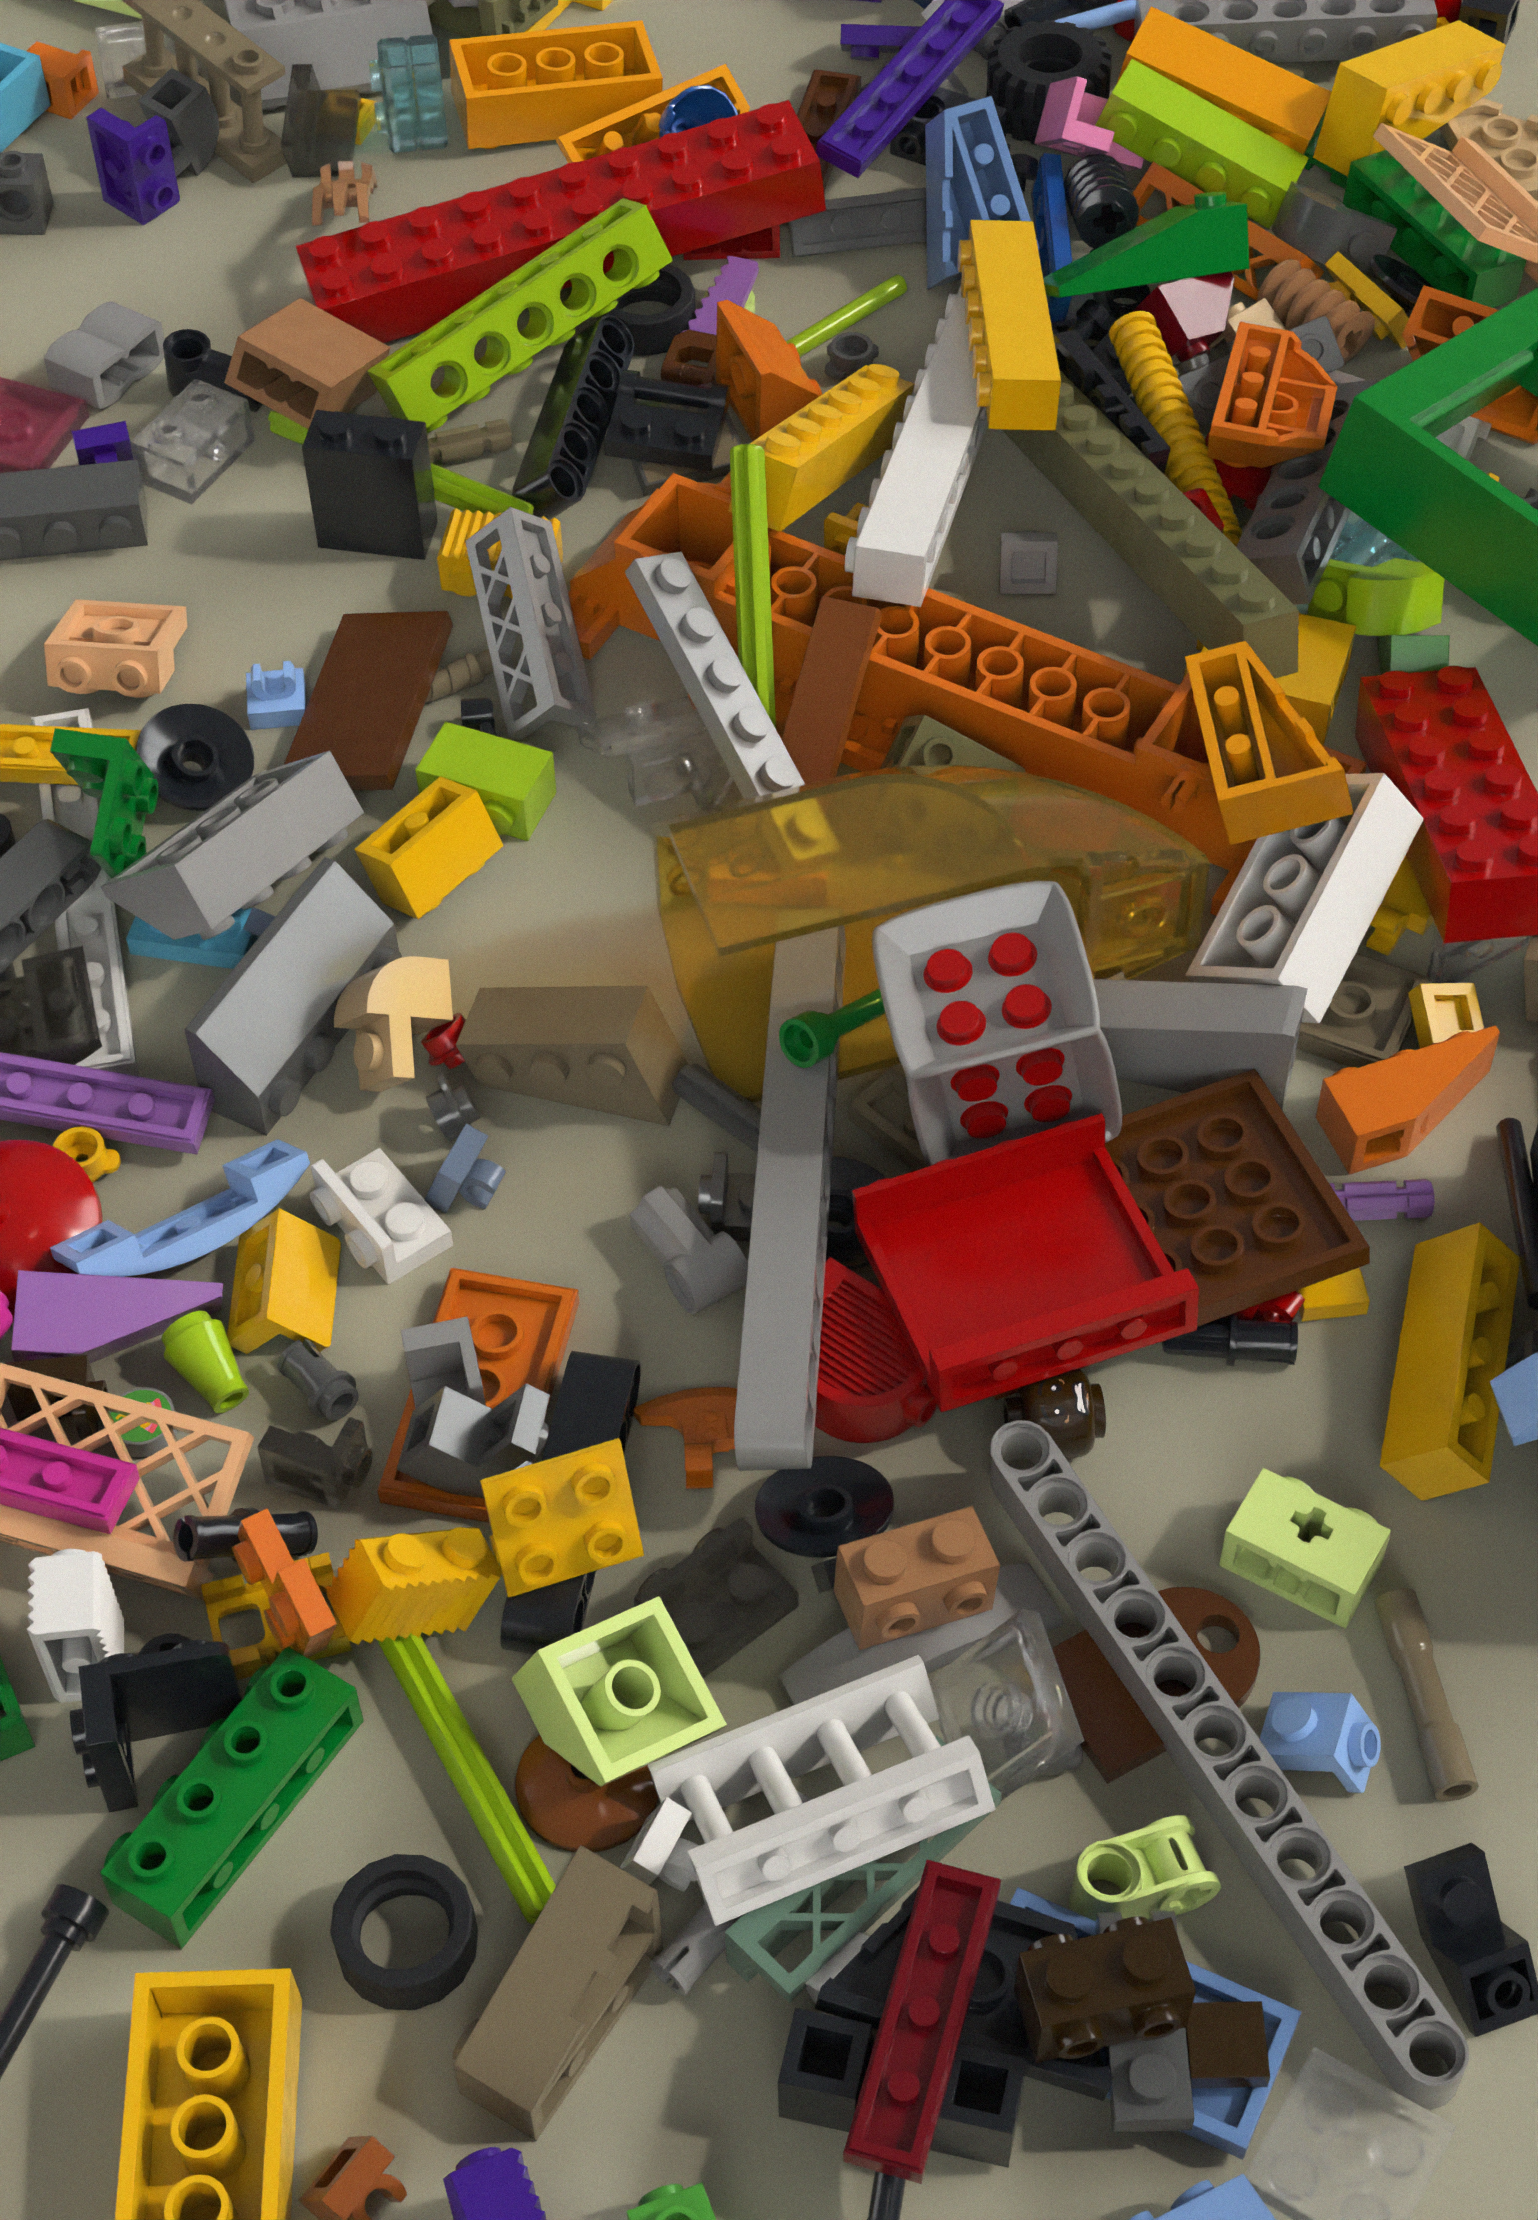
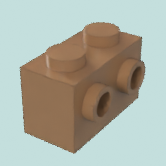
M973 1506L838 1546L834 1593L858 1649L862 1650L992 1610L1000 1563Z

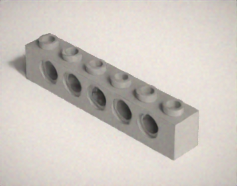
M1136 0L1134 38L1152 6L1270 63L1350 60L1436 29L1438 13L1434 0Z

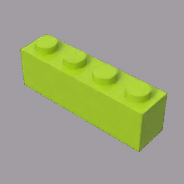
M1131 59L1095 124L1097 127L1114 131L1113 142L1151 163L1154 161L1159 166L1161 165L1205 193L1226 192L1227 201L1247 203V217L1270 229L1278 215L1291 181L1297 182L1309 159L1134 59Z

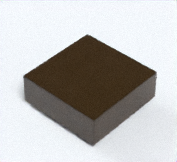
M1262 2001L1193 2003L1188 2024L1185 2028L1191 2089L1268 2087L1270 2070Z

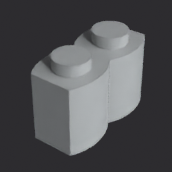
M106 302L98 306L84 318L79 329L65 333L50 345L44 356L50 388L98 409L109 407L125 394L133 380L144 378L163 360V342L165 339L161 322L115 302Z

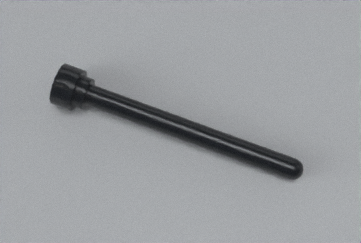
M64 1884L56 1885L41 1912L45 1922L40 1931L45 1937L0 2016V2080L71 1951H80L85 1941H95L109 1915V1910L103 1903L75 1887Z

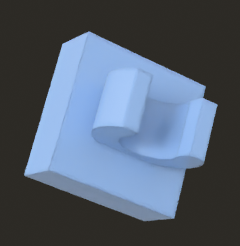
M283 661V670L262 671L260 663L253 664L251 666V673H246L247 715L250 730L299 726L307 707L306 681L303 668H295L291 661Z

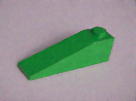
M1226 192L1194 195L1195 204L1173 207L1044 277L1046 295L1062 298L1249 269L1247 203L1227 201Z

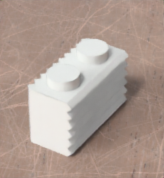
M64 1549L55 1552L51 1556L36 1557L28 1564L31 1572L28 1580L31 1587L27 1590L31 1598L27 1603L31 1612L27 1615L30 1623L27 1631L53 1697L60 1703L82 1701L79 1666L96 1664L110 1655L124 1653V1617L122 1616V1610L119 1609V1603H117L115 1589H112L110 1575H107V1568H105V1561L102 1560V1554L95 1551L86 1552L80 1549Z

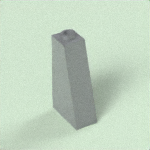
M1093 979L1100 1012V1029L1111 1051L1117 1078L1187 1093L1256 1069L1280 1108H1283L1294 1066L1308 988L1295 985Z

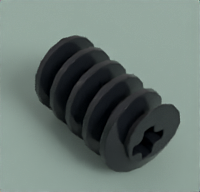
M1092 154L1078 160L1068 170L1064 180L1065 199L1080 238L1089 247L1097 249L1135 228L1139 220V206L1119 162L1108 155Z

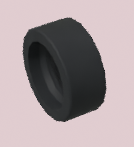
M669 264L659 270L660 275L654 282L639 289L632 288L617 299L618 304L614 309L597 317L598 320L605 315H613L625 323L634 339L633 355L650 356L668 352L674 336L682 333L684 330H688V321L696 318L695 289L690 277L679 268ZM642 301L661 302L671 306V308L661 313L650 315L631 314L621 310L632 303Z
M394 1854L368 1863L346 1882L333 1905L330 1934L343 1977L362 1999L385 2009L416 2010L441 2001L464 1981L476 1958L478 1927L466 1885L447 1865L424 1855ZM402 1895L424 1896L436 1901L446 1912L449 1921V1933L444 1948L428 1962L409 1969H386L374 1964L366 1956L360 1941L361 1927L367 1915L380 1904Z

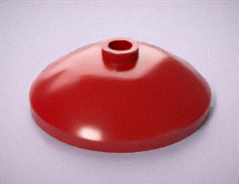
M30 1140L0 1141V1291L9 1301L7 1308L12 1314L13 1321L18 1270L78 1274L54 1260L50 1247L102 1223L103 1219L97 1190L84 1169L72 1157L60 1149Z

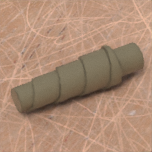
M489 649L477 655L468 652L464 654V657L436 671L425 703H431L443 696L452 695L464 688L468 689L483 682L484 676L494 672Z

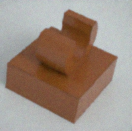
M356 2136L346 2139L298 2201L319 2220H372L365 2211V2201L370 2192L375 2189L378 2190L391 2203H401L407 2196V2192L401 2181L396 2177L382 2174L395 2156L375 2137Z

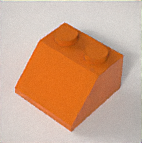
M729 300L717 302L716 382L730 385L729 403L753 442L821 396L822 391L818 382L814 378L809 379L802 369L800 356L793 343H786L774 323Z

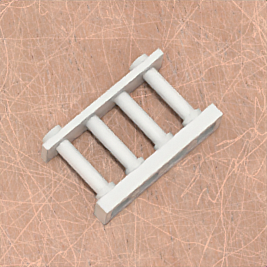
M919 1655L648 1764L660 1803L667 1797L692 1812L688 1822L694 1820L703 1837L705 1844L688 1850V1854L707 1910L715 1926L996 1810L980 1752L968 1735L940 1746L928 1726V1723L940 1718L925 1665ZM900 1735L913 1758L872 1775L860 1751ZM832 1763L844 1787L803 1803L791 1779ZM763 1791L775 1815L733 1832L722 1808Z

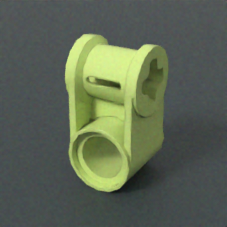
M1174 1815L1157 1820L1142 1829L1107 1840L1097 1841L1086 1847L1078 1859L1069 1897V1906L1071 1911L1096 1921L1097 1912H1121L1122 1919L1136 1916L1149 1919L1150 1911L1174 1910L1175 1915L1197 1909L1209 1902L1218 1894L1221 1884L1217 1875L1211 1871H1206L1192 1841L1195 1828L1191 1819L1185 1815ZM1095 1880L1111 1881L1120 1888L1122 1893L1117 1895L1102 1894L1093 1888L1091 1882Z

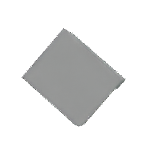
M468 1316L401 1330L415 1408H418L444 1386L486 1406Z

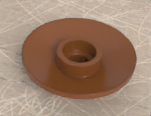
M540 1734L529 1744L517 1768L515 1779L516 1798L525 1822L545 1842L570 1852H577L580 1845L592 1852L609 1850L627 1842L639 1833L646 1818L656 1809L659 1797L648 1765L600 1787L591 1779L576 1777L573 1773L577 1768L546 1745Z

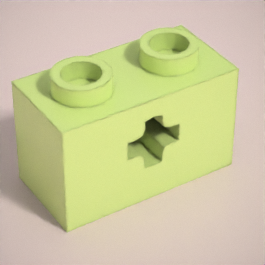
M1263 1468L1225 1531L1219 1566L1346 1629L1382 1566L1391 1530L1378 1524L1371 1515L1360 1509L1345 1508L1314 1493L1306 1483L1297 1478L1282 1477Z

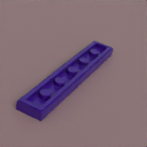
M945 0L818 140L815 151L817 156L859 178L1000 19L1004 3L999 0Z

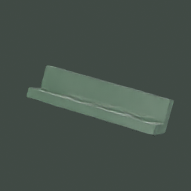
M935 1737L940 1746L946 1745L940 1737ZM988 1781L996 1808L1001 1804L1002 1793ZM991 1812L937 1834L929 1843L928 1838L919 1841V1852L907 1863H876L880 1859L878 1858L742 1915L725 1931L726 1962L747 1983L759 1973L790 2003L807 1987L805 1983L859 1932L864 1933L921 1879L926 1860L939 1862ZM857 1880H866V1902L854 1913H823ZM875 1880H888L875 1892ZM803 1930H813V1952L792 1972L788 1973L774 1957ZM821 1930H835L821 1943Z

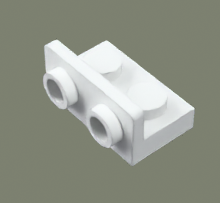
M380 1148L337 1173L323 1159L311 1165L315 1190L310 1192V1199L316 1212L328 1226L335 1223L338 1224L346 1234L347 1246L359 1265L365 1269L372 1265L388 1285L453 1246L451 1230Z

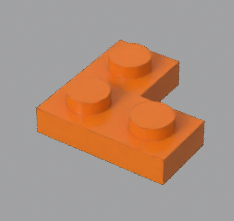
M268 1508L241 1520L237 1534L241 1543L232 1546L233 1553L249 1585L260 1581L268 1596L270 1608L264 1610V1615L277 1644L282 1650L292 1645L295 1651L306 1658L325 1650L337 1623L305 1559L303 1558L294 1563Z

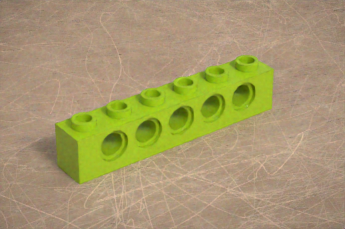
M623 198L368 369L367 372L393 418L425 422L427 433L441 427L448 419L447 414L460 405L471 404L485 397L489 393L492 383L504 375L519 373L530 366L533 362L532 356L547 346L559 345L570 339L576 332V326L590 317H599L610 312L618 304L617 299L632 288L639 289L654 282L660 275L659 270L671 263L673 259L646 205ZM613 251V266L609 272L604 274L603 261L606 255ZM570 279L572 291L569 298L562 303L560 291L563 284ZM528 308L530 313L529 322L519 332L517 327L518 317L523 310ZM486 337L487 350L483 357L476 361L474 357L475 346L480 339ZM443 366L445 373L443 382L438 388L432 390V374L437 368Z

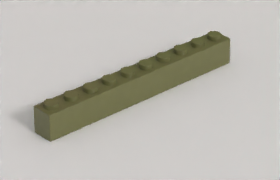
M1060 371L1061 387L1056 431L1002 429V431L1207 650L1246 641L1274 678L1298 672L1299 609Z

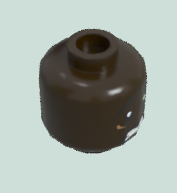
M1080 1369L1017 1389L1015 1397L1004 1398L1003 1400L1004 1424L1022 1420L1040 1425L1049 1433L1065 1458L1087 1455L1094 1446L1095 1438L1105 1437L1106 1413L1101 1386L1099 1383L1090 1384L1089 1379Z

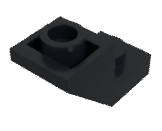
M1471 1842L1404 1866L1420 1936L1469 2032L1478 2037L1537 2015L1538 1981L1529 1943L1500 1919L1485 1852Z

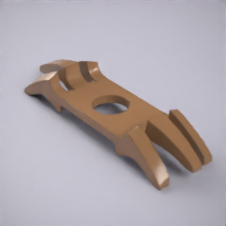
M353 161L338 162V180H332L330 163L320 168V184L313 187L312 226L323 224L324 210L327 208H334V216H342L345 214L346 207H358L359 223L369 222L370 193L373 194V188L378 187L372 165L361 162V179H355Z

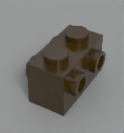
M1141 1916L1129 1917L1112 1923L1101 1934L1073 1940V1937L1068 1934H1057L1042 1938L1034 1942L1028 1948V1951L1019 1953L1014 1984V1993L1035 2063L1056 2058L1076 2059L1095 2053L1102 2047L1136 2039L1150 2041L1166 2037L1178 2029L1187 2027L1196 1993L1172 1917L1148 1922L1147 1918Z

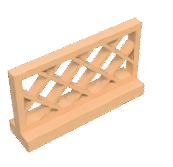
M1381 123L1373 137L1478 241L1526 259L1524 271L1538 284V201L1472 140L1461 136L1453 150L1448 151Z
M0 1363V1410L10 1384L32 1389L42 1409L8 1428L0 1411V1428L27 1435L49 1424L57 1443L88 1452L112 1441L120 1460L133 1463L121 1435L145 1422L159 1425L168 1443V1446L136 1463L140 1479L134 1490L145 1512L119 1526L115 1525L111 1534L0 1504V1542L48 1556L64 1549H80L86 1552L95 1551L102 1554V1560L105 1561L107 1573L204 1601L201 1584L212 1582L214 1574L208 1570L211 1559H193V1561L186 1562L181 1560L176 1554L174 1542L170 1541L160 1519L193 1501L196 1502L202 1516H226L255 1437L243 1430ZM47 1394L58 1396L63 1399L54 1404H51ZM83 1404L95 1407L105 1428L71 1446L58 1418ZM109 1411L125 1415L126 1417L114 1423ZM172 1429L189 1433V1435L177 1440ZM210 1439L230 1445L222 1470L197 1482L184 1453ZM175 1459L189 1488L154 1506L141 1477ZM214 1490L210 1504L208 1505L204 1495ZM151 1524L156 1537L138 1531Z

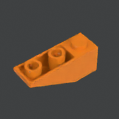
M1494 1025L1472 1033L1468 1031L1459 1032L1449 1037L1446 1041L1417 1050H1401L1388 1059L1359 1068H1343L1332 1076L1323 1078L1316 1119L1348 1174L1357 1173L1407 1157L1490 1072L1500 1034L1497 1026Z

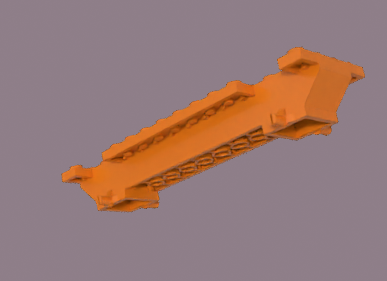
M730 472L717 484L696 482L672 473L660 489L657 488L641 507L629 512L570 580L568 596L583 658L591 660L619 625L660 641L625 571L634 559L682 552L738 657L732 513L728 512L731 501ZM768 528L776 730L780 738H782L821 597L826 596L877 607L882 612V616L840 763L876 777L905 716L926 715L1025 769L1026 774L1000 828L1100 869L1127 830L1229 870V872L1212 897L1210 910L1211 914L1217 916L1257 838L1233 845L1229 844L1215 791L1189 673H1187L1179 685L930 588L927 589L921 607L852 596L853 573L845 572L844 555L785 532H778ZM688 694V701L693 702ZM1323 746L1330 757L1335 756L1344 768L1345 774H1365L1367 762Z

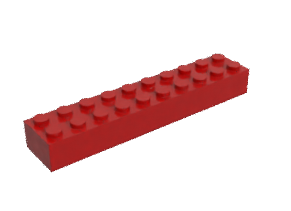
M786 100L776 104H766L759 109L729 118H719L708 124L678 133H668L661 138L631 147L618 148L610 153L584 161L567 163L560 168L530 177H520L512 182L486 190L469 192L462 197L432 206L419 207L412 212L385 220L368 222L361 227L331 236H321L313 241L297 245L296 250L313 305L376 340L386 343L428 330L623 198L646 205L671 257L826 211L820 160L790 101ZM610 251L603 261L604 274L609 272L613 266V251ZM570 279L563 284L561 290L572 287Z

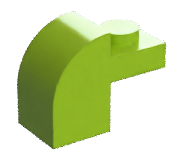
M1399 558L1391 559L1374 567L1329 559L1310 604H1308L1307 615L1355 625V634L1385 636L1417 633L1441 623L1444 578L1424 563Z

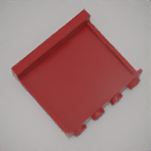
M1102 1113L1077 1121H1067L1052 1129L1016 1140H1006L994 1147L955 1159L941 1160L932 1166L897 1177L880 1179L868 1186L852 1190L855 1233L941 1413L1197 1330L1199 1287L1188 1268L1176 1272L1173 1271L1105 1148V1118Z

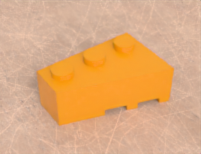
M1246 641L1185 656L1215 791L1230 845L1354 814L1344 768L1335 756L1330 757L1315 737L1312 726L1305 717L1300 718L1287 701L1282 687Z

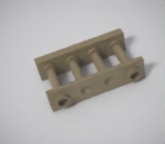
M122 0L142 16L146 51L143 55L122 66L124 82L143 96L171 68H174L206 87L219 119V135L214 153L253 184L291 161L290 145L263 125L261 89L285 75V66L199 0ZM164 33L174 40L176 56L165 49ZM196 58L207 66L209 82L198 74ZM229 84L241 92L242 108L230 99Z

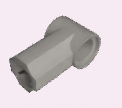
M660 1186L648 1192L642 1197L639 1205L630 1213L631 1228L662 1264L665 1277L674 1296L690 1314L693 1315L746 1285L748 1263L737 1243L729 1234L723 1231L715 1235L677 1188L664 1189Z

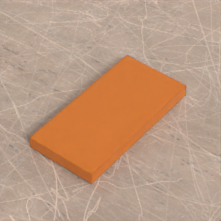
M450 1268L433 1323L468 1316L486 1406L493 1409L527 1383L550 1395L547 1406L548 1410L580 1303L578 1289ZM411 1388L377 1490L380 1503L490 1523L484 1498L447 1493L397 1470L412 1412L416 1409Z

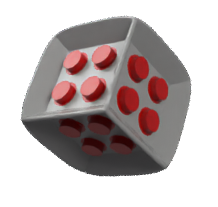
M1031 881L986 889L909 910L890 918L874 928L872 933V949L877 979L893 1043L905 1072L910 1111L927 1167L941 1160L955 1159L994 1147L1006 1140L1023 1138L1055 1128L1067 1121H1077L1100 1113L1105 1118V1143L1119 1135L1122 1127V1107L1112 1054L1107 1040L1100 1029L1097 993L1080 930L1070 902L1057 882Z

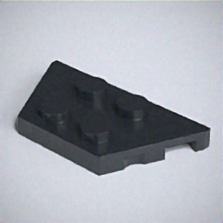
M919 1886L902 1903L900 1910L889 1922L882 1923L862 1944L860 1952L834 1979L830 1977L821 1986L814 2009L841 2018L872 2024V2028L875 2029L879 2028ZM998 1900L959 2043L1027 2058L1026 2077L1104 2101L1109 2092L1112 2079L1109 2066H1103L1100 2050L1081 2058H1056L1035 2063L1014 1993L1019 1953L1028 1951V1948L1034 1942L1052 1935L1068 1934L1073 1937V1940H1076L1078 1938L1075 1925Z

